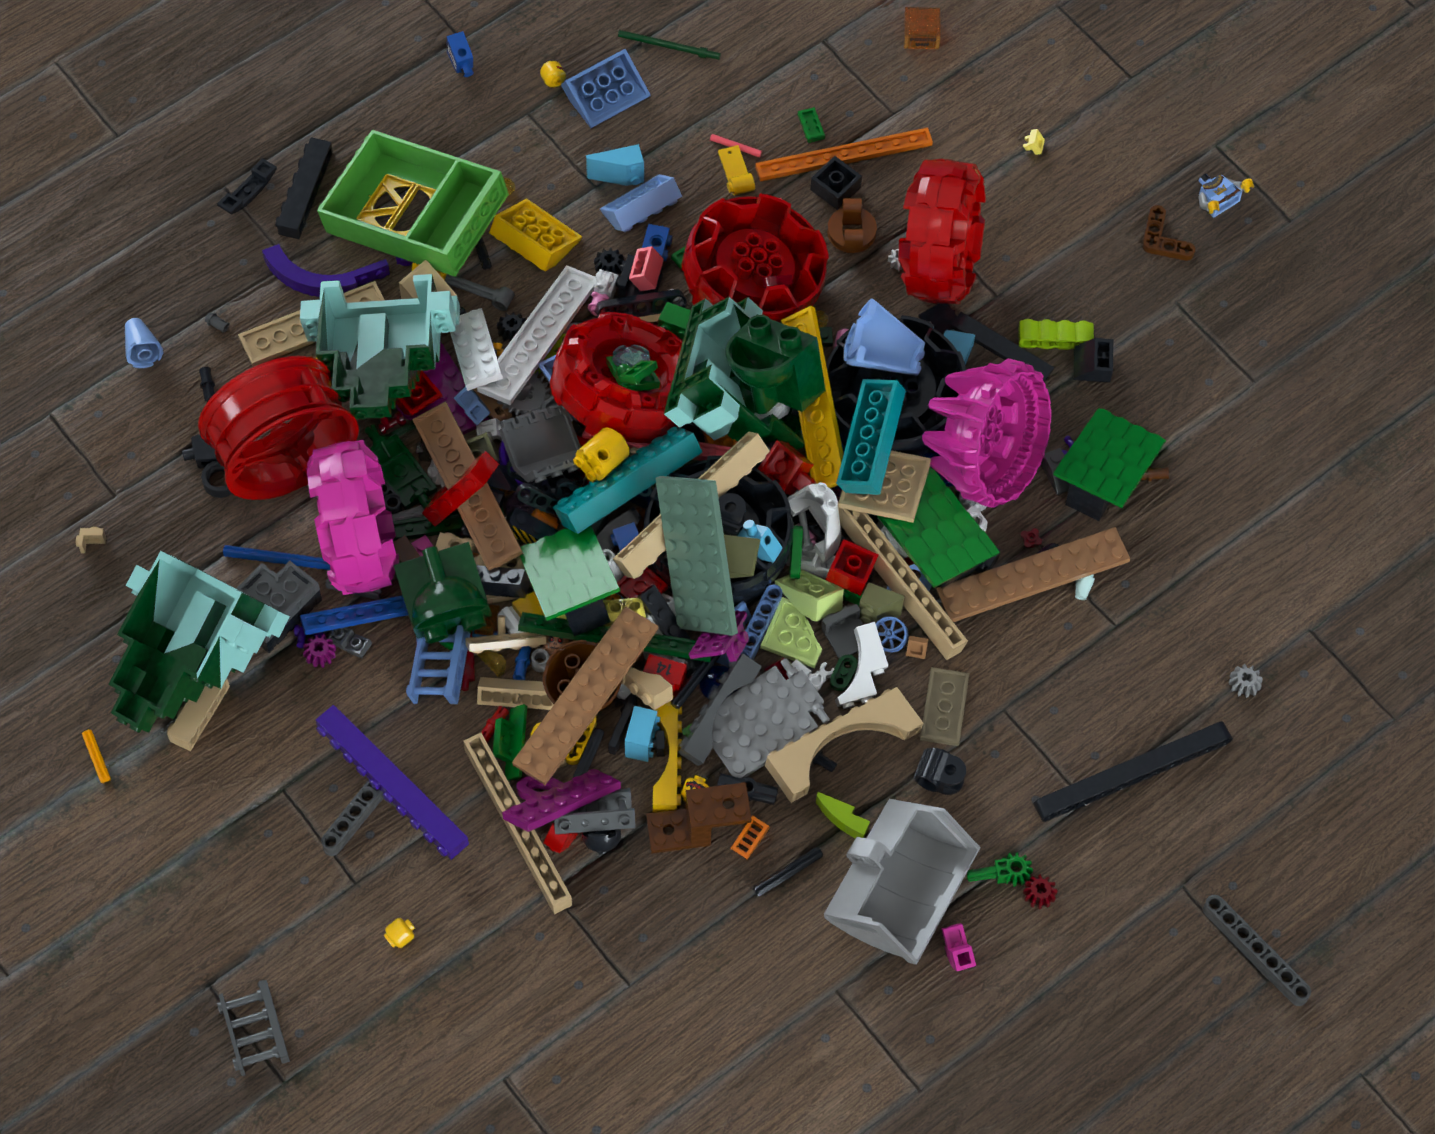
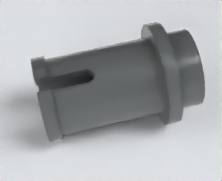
M209 312L205 317V322H207L208 326L212 325L222 333L226 332L229 328L230 323L219 318L215 312Z

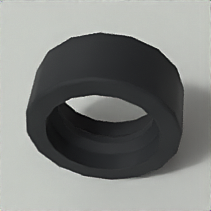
M212 461L202 471L201 478L204 489L213 497H228L233 493L230 492L227 485L215 487L209 483V478L212 474L224 471V467L218 461Z

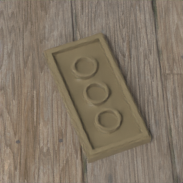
M931 667L923 717L924 724L920 740L959 746L970 673Z

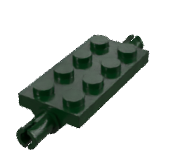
M374 424L370 425L372 429L368 426L365 429V433L373 442L370 450L378 457L384 479L398 494L404 509L407 510L418 502L425 509L431 501L428 496L437 492L436 485L397 434L385 437L380 434Z

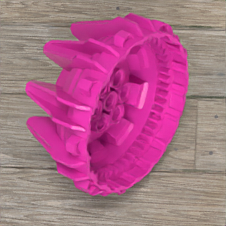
M1008 358L1000 364L990 363L984 367L971 368L949 374L945 377V383L959 393L958 397L933 398L929 401V409L947 417L945 431H926L922 435L924 444L941 455L932 457L930 466L952 483L956 490L960 491L962 498L995 508L999 504L1004 505L1010 500H1016L1037 473L1050 435L1051 401L1048 389L1043 381V374L1035 371L1032 365Z

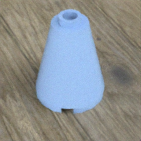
M132 318L125 323L127 362L135 368L153 366V362L157 359L159 361L162 358L163 348L141 319Z

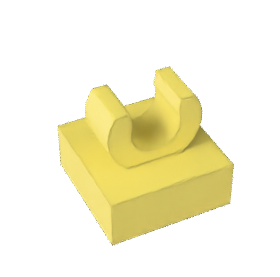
M1038 129L1031 130L1030 135L1024 138L1027 144H1023V147L1026 151L1032 150L1035 155L1042 154L1045 139Z

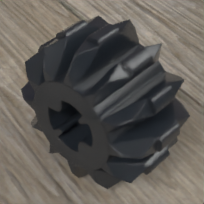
M603 248L602 253L597 252L594 259L596 272L602 269L614 274H622L623 254H620L618 249L613 251L610 248L609 251H606Z
M514 311L512 315L505 313V317H500L497 323L499 337H502L504 342L508 339L511 341L526 321V318H522L521 313L515 315Z

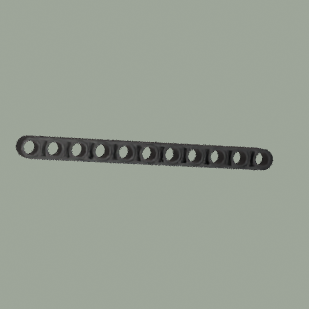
M1223 721L1215 723L1037 799L1033 805L1042 822L1052 820L1229 744L1233 737Z

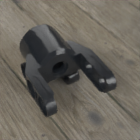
M510 460L506 464L508 474L512 478L524 483L516 489L518 499L557 518L558 516L553 507L558 504V501L565 497L568 498L574 494L573 492L576 489L585 487L582 485L583 478L578 471L568 473L567 470L562 472L563 475L556 478L548 476L545 481L536 483L535 481L527 482L516 471H511L512 464ZM578 477L579 480L576 482L571 480V478ZM523 489L530 490L526 496L520 495V492Z

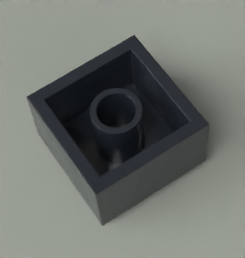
M834 156L811 178L810 190L838 210L842 206L843 199L851 198L861 188L862 175Z

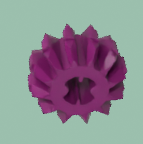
M315 635L314 640L308 638L309 644H304L303 646L305 650L303 656L306 658L307 663H313L315 668L318 664L323 668L325 666L324 663L331 665V659L336 657V646L333 644V640L331 638L327 639L325 635L321 638Z

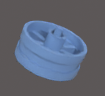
M888 616L876 622L877 630L880 625L885 629L884 633L878 632L879 636H885L881 642L882 646L890 640L891 649L883 647L885 652L893 653L904 648L908 642L909 634L907 627L902 621L896 617ZM892 621L890 629L887 628L884 622ZM895 623H900L902 628L893 631ZM904 631V639L897 637V633ZM896 639L900 641L901 644L894 648L893 640Z

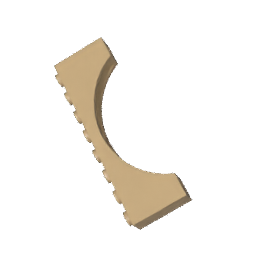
M898 687L892 690L887 689L879 697L867 700L861 707L856 706L852 708L848 714L837 716L827 725H820L811 734L808 732L801 736L798 741L787 743L783 749L772 751L767 756L765 767L792 803L808 794L810 787V765L816 754L833 739L850 732L873 730L894 735L905 741L920 733L924 723Z

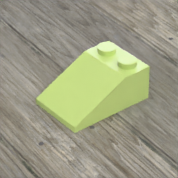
M801 569L800 579H790L789 575L775 580V585L781 587L782 593L798 611L812 621H820L826 615L843 609L844 589Z

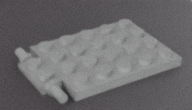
M787 658L783 659L780 663L787 671L786 675L789 679L785 680L777 667L774 666L754 679L752 683L745 685L727 697L715 715L712 726L713 749L734 777L742 779L748 777L765 765L769 753L774 750L779 751L791 741H798L801 736L808 732L811 734L816 731L818 725L809 714L811 711L818 715L823 724L830 720L823 710V698L803 670L798 671L796 667L793 668Z

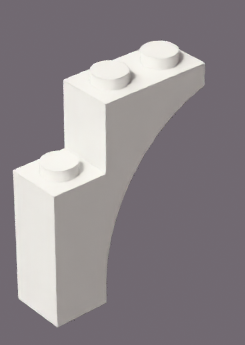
M875 622L861 625L854 629L858 644V666L850 686L835 699L837 707L843 706V709L855 706L854 702L861 701L863 704L877 695L871 673H873V676L885 673L884 670L888 667V662Z

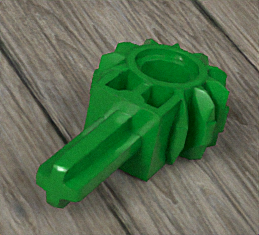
M1016 852L1013 857L1009 853L1007 858L995 860L993 867L968 870L966 876L969 882L996 878L997 884H1008L1012 881L1014 887L1017 885V882L1023 886L1025 880L1029 881L1030 874L1033 873V868L1030 867L1032 862L1031 860L1026 861V854L1019 857V853ZM1018 867L1021 871L1014 872L1011 868Z

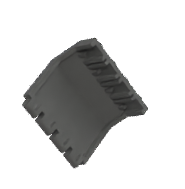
M550 406L547 409H540L531 412V414H523L515 417V419L510 418L500 422L501 429L499 433L513 470L527 482L535 481L540 483L545 481L548 476L556 478L563 475L562 472L568 470V473L579 470V467L574 464L573 459L576 457V452L581 446L568 411L566 409L563 410L562 406Z

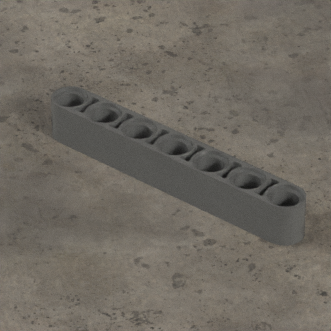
M1210 895L1203 907L1205 916L1295 1006L1305 1005L1311 995L1309 985L1222 897ZM1209 904H1215L1218 909H1212ZM1223 919H1230L1232 924H1227ZM1238 933L1245 934L1247 938L1239 937ZM1252 948H1259L1261 953L1254 952ZM1267 962L1274 963L1275 968L1269 967ZM1281 977L1289 978L1290 982H1284ZM1296 991L1302 992L1305 997H1299Z

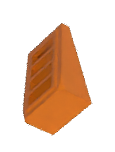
M753 815L751 823L746 824L731 847L733 851L747 860L770 829L769 825ZM756 825L762 830L758 832L757 830L753 829L752 826ZM748 831L757 835V838L755 839L748 835ZM745 837L753 842V844L749 845L748 843L743 841V838ZM742 844L749 850L745 852L744 850L739 848L738 845Z

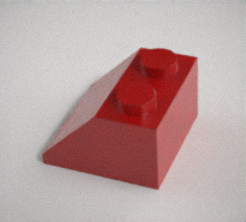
M421 370L420 382H416V389H411V397L396 398V405L404 414L412 416L443 397V395Z

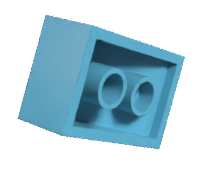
M639 144L586 155L588 179L625 186L638 185L644 182V160Z

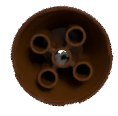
M586 640L572 641L559 647L549 657L543 674V685L548 698L553 704H555L593 652L598 642L594 643ZM621 682L600 710L607 707L615 699L620 690Z

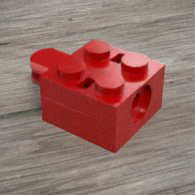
M777 440L758 467V470L767 475L772 481L776 480L785 494L793 495L796 490L799 491L810 484H817L808 475L814 464L787 442Z

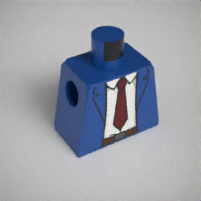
M461 31L446 36L447 54L455 72H462L464 77H470L473 75V55L464 32Z

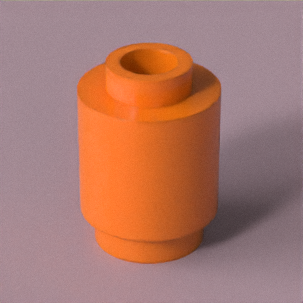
M535 509L531 514L555 529L559 525L556 517L539 509Z

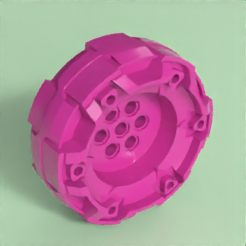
M364 440L340 442L314 449L307 463V477L310 498H318L319 515L314 521L323 560L330 564L331 570L327 571V576L331 585L337 590L342 591L343 595L370 592L392 586V579L396 573L394 565L399 564V554H396L393 543L396 533L392 512L385 510L386 506L381 486L385 484L378 457L366 446Z

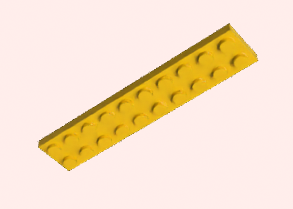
M809 306L782 319L781 323L796 327L800 331L813 335L818 339L826 391L803 412H798L807 459L814 464L810 470V476L817 484L820 482L825 483L831 489L837 486L836 483L843 459V449L815 307Z

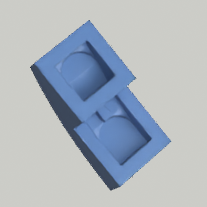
M466 386L454 397L457 403L465 410V414L477 426L491 413L473 390L467 391Z

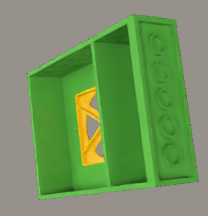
M371 130L369 135L365 137L361 147L355 152L350 163L347 164L342 175L338 177L333 188L328 192L323 203L319 205L317 212L326 233L419 265L427 260L435 270L456 277L509 193L501 171ZM399 187H410L403 199L394 190ZM421 190L426 193L430 200L411 229L407 231H394L393 228L417 192ZM386 192L398 205L374 209L377 200ZM392 215L384 227L375 220V217Z

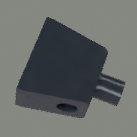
M200 434L191 438L193 448L182 450L184 461L195 459L199 469L205 468L212 461H217L215 449L208 445L201 438Z

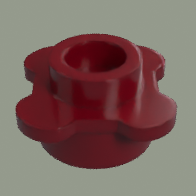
M1033 528L1031 531L1021 532L1026 548H1034L1042 544V539L1038 535V529Z

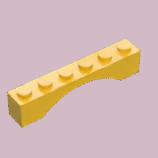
M671 701L655 710L657 711V716L660 717V722H657V725L664 731L669 747V759L665 771L653 786V812L677 810V806H681V794H677V787H681V775H677V769H681V757H678V751L681 749L679 744L682 739H678V733H682V721H678V715H682V706L676 709L671 705Z

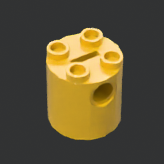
M606 427L577 450L573 462L577 467L581 468L590 482L595 480L601 481L630 455L629 447L625 438L620 433Z

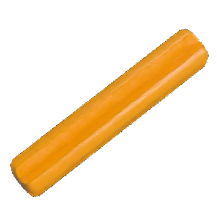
M92 730L83 731L82 736L100 782L110 781V775Z

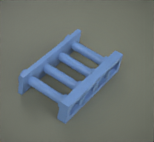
M457 625L454 634H448L449 637L439 641L453 642V650L450 652H427L429 643H426L425 637L419 639L416 637L417 647L410 684L406 688L407 696L413 704L418 703L419 695H444L450 704H458L468 651L465 638H470L469 631L465 632L462 625ZM426 659L450 660V667L447 669H424ZM422 677H447V683L444 687H421Z

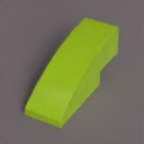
M820 792L817 793L816 804L834 825L853 838L866 837L870 821L854 815V806Z

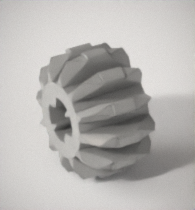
M1246 664L1242 668L1237 666L1230 674L1229 685L1232 686V692L1238 691V697L1241 694H1244L1246 698L1250 694L1254 696L1262 687L1260 683H1262L1263 678L1259 676V670L1253 671V666L1250 669L1247 668Z

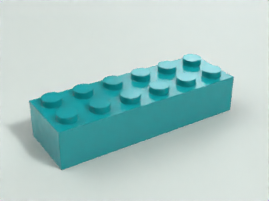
M863 379L836 483L845 493L880 495L906 393V390L897 380Z

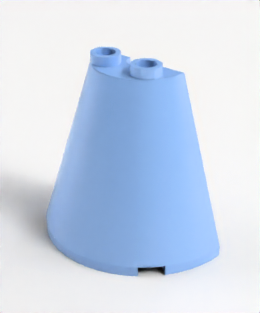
M871 298L858 314L861 317L857 319L856 324L853 323L844 347V360L851 366L917 376L921 371L919 361L922 360L925 354V342Z

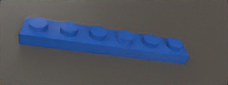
M402 595L300 615V621L304 634L308 635L409 614Z

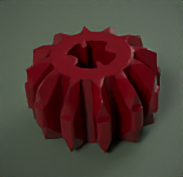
M1040 874L1038 879L1032 876L1030 881L1025 882L1024 886L1026 888L1023 889V894L1027 895L1025 902L1032 901L1031 907L1037 904L1040 910L1043 905L1048 908L1050 907V902H1055V895H1057L1058 890L1054 888L1055 882H1049V876L1042 879Z

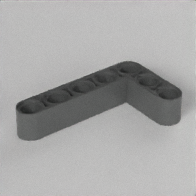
M370 779L323 835L321 843L326 855H337L382 799L386 801L382 795L383 792L372 787L369 782ZM367 796L373 797L370 801L364 800ZM355 811L361 812L358 816L351 815ZM343 826L348 827L346 831H339ZM329 842H336L332 847L326 846Z

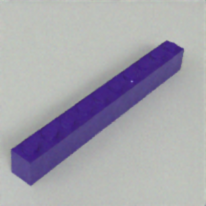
M334 705L316 719V730L322 737L326 736L330 740L331 746L335 750L339 749L348 763L353 762L357 766L356 770L363 777L366 775L370 779L369 782L376 790L380 789L386 801L389 803L393 802L397 806V811L403 817L406 815L410 819V824L416 830L420 829L424 833V838L429 843L433 842L443 857L447 856L452 860L469 845L468 837Z

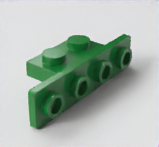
M525 704L510 709L509 721L503 718H498L495 721L493 755L506 762L505 777L508 781L522 777V771L515 767L512 762L525 743L527 705Z

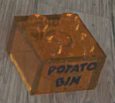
M905 7L904 48L939 49L941 37L940 8Z

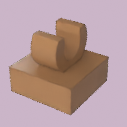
M909 636L906 656L925 659L928 639Z

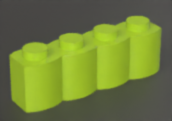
M1024 319L1019 322L1018 327L1019 346L1021 348L1074 349V346L1094 339L1093 323L1085 320L1074 323L1069 320L1055 322L1049 319L1042 321Z

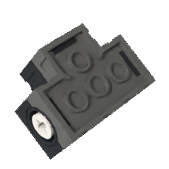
M291 561L277 574L261 563L236 588L290 616L279 638L271 635L270 638L267 636L264 638L260 647L268 653L295 628V625L300 623V615L309 614L322 601L319 583Z

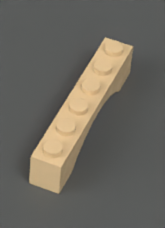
M631 667L622 679L621 684H624L632 694H636L645 705H649L653 710L673 700L672 685L660 675L642 672Z

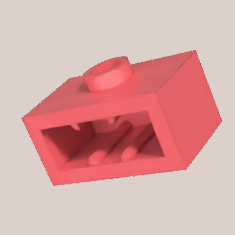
M652 246L637 249L629 276L630 281L640 291L656 289L664 259Z

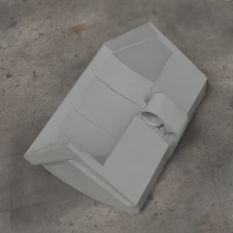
M889 799L868 837H856L846 856L852 862V865L827 907L824 918L851 936L873 947L901 956L908 963L917 965L981 847L944 808Z

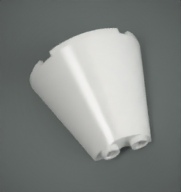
M820 482L804 487L787 499L793 517L809 509L825 533V539L816 543L813 547L824 563L836 553L840 545L841 526L836 495L825 483Z

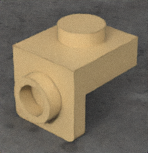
M80 528V533L76 536V547H79L81 553L86 552V544H106V535L103 528Z

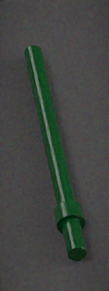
M623 30L618 32V37L695 54L700 58L706 59L708 57L720 60L721 53L709 51L708 48L704 47L696 48Z

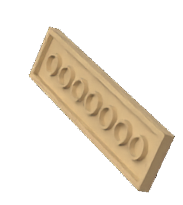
M375 281L344 293L347 303L384 301ZM300 310L238 334L253 367L315 343L307 341L300 321Z

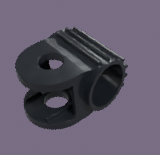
M727 493L719 497L724 535L738 536L746 521V503L741 496Z
M927 748L924 749L913 779L928 791L953 795L959 792L963 786L966 766L959 757L950 754L946 750Z

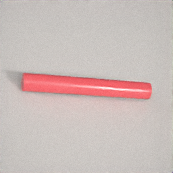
M712 134L710 137V141L727 147L739 145L740 151L759 158L761 157V150Z

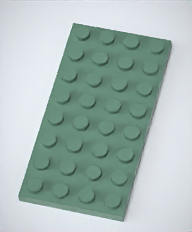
M668 476L656 477L677 625L680 629L731 636L738 634L716 480Z

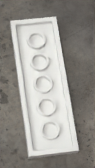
M482 308L460 315L459 325H456L455 332L450 333L467 391L503 379Z

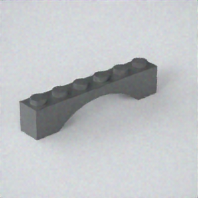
M741 654L737 661L729 663L730 669L720 677V685L718 688H714L709 695L711 700L708 705L705 704L699 712L700 718L698 721L695 720L690 726L689 730L691 732L689 736H685L679 744L681 749L678 753L696 766L704 763L713 748L712 726L720 705L734 690L752 683L762 667L745 654Z

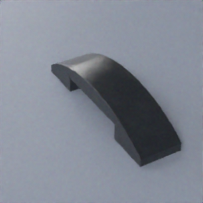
M262 158L251 169L252 174L232 194L228 192L217 203V206L231 215L242 210L264 189L274 175L277 166Z

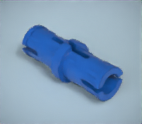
M524 646L519 649L518 656L515 658L516 667L513 674L515 680H525L527 667L531 661L529 658L532 647Z

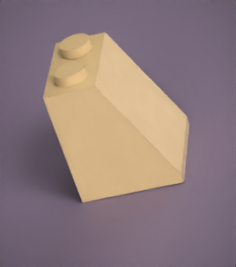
M427 260L422 262L399 282L401 299L418 298L413 275L432 274L437 292L450 291L451 296H457Z

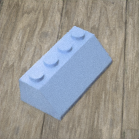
M659 174L603 206L600 210L616 230L626 232L631 230L634 224L646 221L648 216L660 213L665 206L674 205L682 195L674 177Z

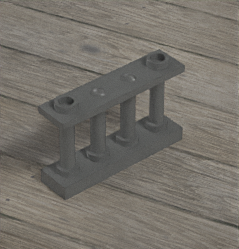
M630 788L618 789L555 819V834L635 828V809L631 805Z
M267 980L259 982L260 989L256 993L225 1002L223 993L219 994L218 1010L220 1014L224 1013L236 1058L232 1059L235 1071L240 1070L242 1076L246 1075L244 1066L272 1057H280L282 1064L290 1062ZM255 1001H264L266 1008H263L261 1012L230 1020L229 1009ZM263 1019L270 1021L271 1027H268V1030L239 1039L235 1038L234 1028ZM267 1038L275 1039L276 1046H273V1049L241 1058L238 1047Z

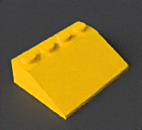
M527 198L495 215L489 231L497 240L503 242L510 249L515 250L544 271L556 266L582 239L580 234Z

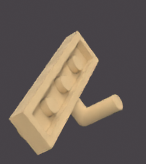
M504 615L497 616L498 635L465 638L466 647L472 653H482L483 650L501 651L504 648L517 650L524 646L537 648L546 644L545 635L528 632L506 634Z

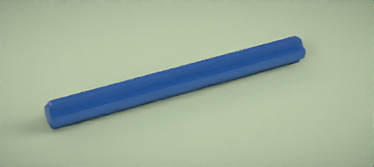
M225 545L223 548V556L279 564H287L291 561L296 566L331 570L330 564L321 557Z

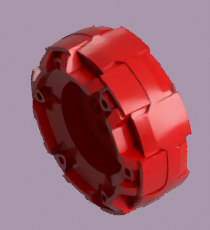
M943 158L924 160L919 171L914 176L913 183L907 189L903 209L909 210L906 238L899 239L898 261L905 272L902 273L901 278L906 286L907 295H911L922 302L960 304L961 300L971 292L975 282L976 274L972 272L974 264L981 257L985 219L981 216L980 202H986L985 181L975 163Z
M760 193L759 197L746 196L728 200L722 198L705 209L700 215L698 222L692 228L686 242L681 270L684 271L686 284L693 296V305L705 298L712 305H715L727 297H730L736 303L748 297L763 310L762 315L781 323L782 319L809 306L813 307L816 304L826 281V264L829 256L820 230H815L803 216L791 209V203ZM792 275V285L786 286L783 284L763 288L762 278Z
M603 312L599 314L598 318L578 325L573 324L567 331L553 363V374L550 379L553 398L557 405L563 406L576 420L585 425V431L593 436L603 428L608 427L620 433L626 442L652 443L653 439L662 437L670 428L677 427L674 422L664 415L683 341L661 326L658 327L641 320L639 317L626 313ZM627 351L642 352L648 361H657L658 368L654 372L660 381V388L649 391H634L618 385L606 364V357L616 356Z

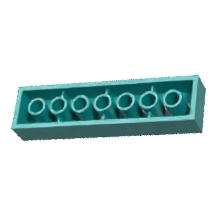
M678 426L672 427L662 437L653 439L652 443L648 446L639 448L634 455L623 461L603 480L589 481L588 485L576 489L573 492L574 494L568 498L565 497L559 500L558 504L553 508L562 525L578 534L655 484L656 477L669 475L703 451L694 433Z

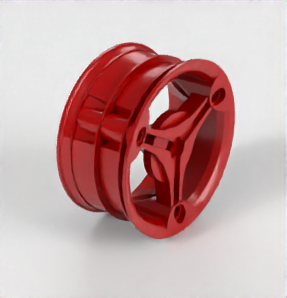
M289 356L264 362L230 380L206 403L199 417L198 430L201 438L215 449L216 459L224 467L225 483L230 492L235 496L248 500H265L284 496L308 485L307 463L314 449L327 447L335 443L357 440L359 433L358 422L354 415L342 407V402L338 401L339 395L332 389L330 371L322 361L308 356ZM271 429L269 435L254 441L260 435Z

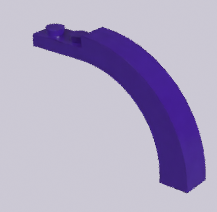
M279 244L262 250L264 261L268 268L282 283L293 290L311 296L320 297L321 282L340 281L343 293L358 288L357 286L365 285L370 281L382 279L390 275L386 259L351 272L338 275H322L306 271L295 265L287 258Z

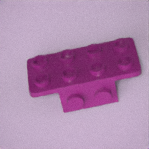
M735 611L738 634L731 636L702 632L689 653L690 659L726 653L729 662L737 661L749 641L748 633L743 627V622L747 617L746 611Z

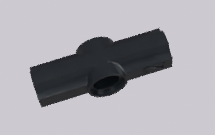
M720 774L717 786L746 782V787L752 789L747 792L749 801L755 800L771 805L775 804L778 787L755 782L750 777L742 779Z

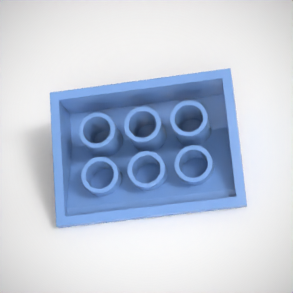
M626 49L580 72L561 84L569 101L590 128L651 96Z

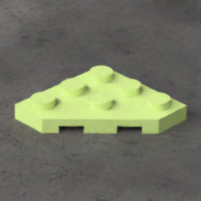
M782 597L760 648L793 661L797 659L802 664L815 669L822 653V648L817 642L814 631L806 617L798 611L789 599Z

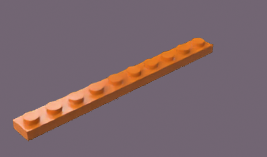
M927 127L758 162L755 164V168L761 182L821 169L834 156L847 164L932 146L933 141Z

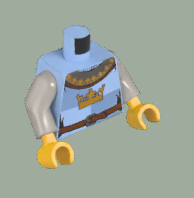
M1204 174L1198 180L1202 184L1198 196L1199 206L1201 209L1209 211L1214 218L1240 202L1242 192L1248 193L1250 187L1254 188L1253 181L1249 178L1242 182L1225 178L1223 175H1218L1211 179L1207 174Z

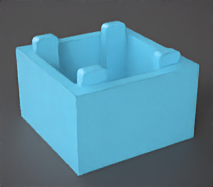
M634 706L625 738V757L645 762L649 761V757L653 758L654 753L651 752L653 748L652 738H655L656 731H660V727L657 726V722H660L657 711Z

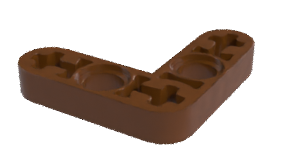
M1160 205L1151 207L1142 244L1143 250L1155 255L1184 261L1191 260L1195 254V246L1189 242L1161 237L1166 210ZM1156 212L1159 213L1158 221L1154 220ZM1155 226L1159 231L1152 232L1149 228ZM1150 238H1154L1153 246H1149ZM1171 245L1174 249L1168 251L1164 248V246Z

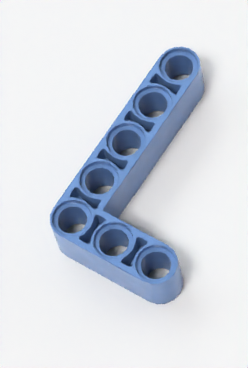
M773 584L766 588L745 630L749 636L748 642H752L754 645H746L741 654H745L752 660H754L782 599V589L780 586ZM770 595H776L778 597L771 598ZM765 610H766V611H769L770 613L764 614V613H762V611H765ZM760 626L762 629L756 630L754 627ZM727 654L721 655L716 662L730 668L728 666L730 662Z

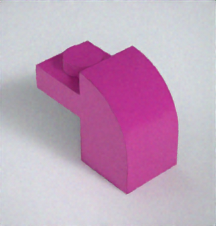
M959 923L941 928L946 945L944 948L952 968L956 971H961L976 966L972 947L967 944L963 924Z

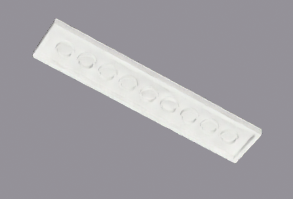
M566 265L499 356L498 363L503 379L477 387V392L511 405L539 367V363L544 360L594 291L596 277Z

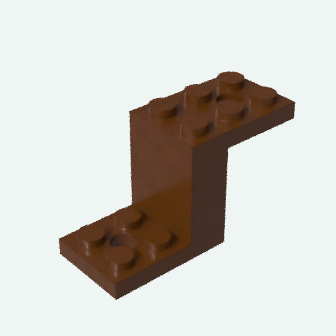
M746 782L686 790L685 809L646 814L651 854L711 846V828L751 823ZM731 801L734 803V807L726 809L723 803ZM666 827H671L674 829V833L666 835L663 833V830Z

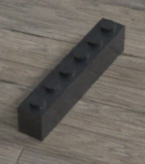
M311 137L309 143L305 144L304 156L299 159V169L297 173H294L293 184L287 190L286 202L282 203L281 215L276 218L275 227H277L279 235L300 239L333 153L330 141Z

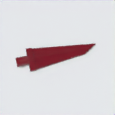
M469 650L467 651L462 678V691H468L469 682L475 681L474 653Z

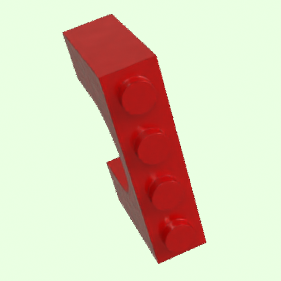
M485 451L472 462L467 471L449 489H447L446 485L442 487L422 514L434 526H437L485 485L499 463Z

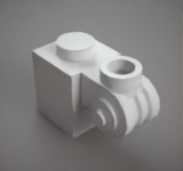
M600 269L595 276L594 292L606 294L609 296V299H613L617 290L616 280L618 275Z

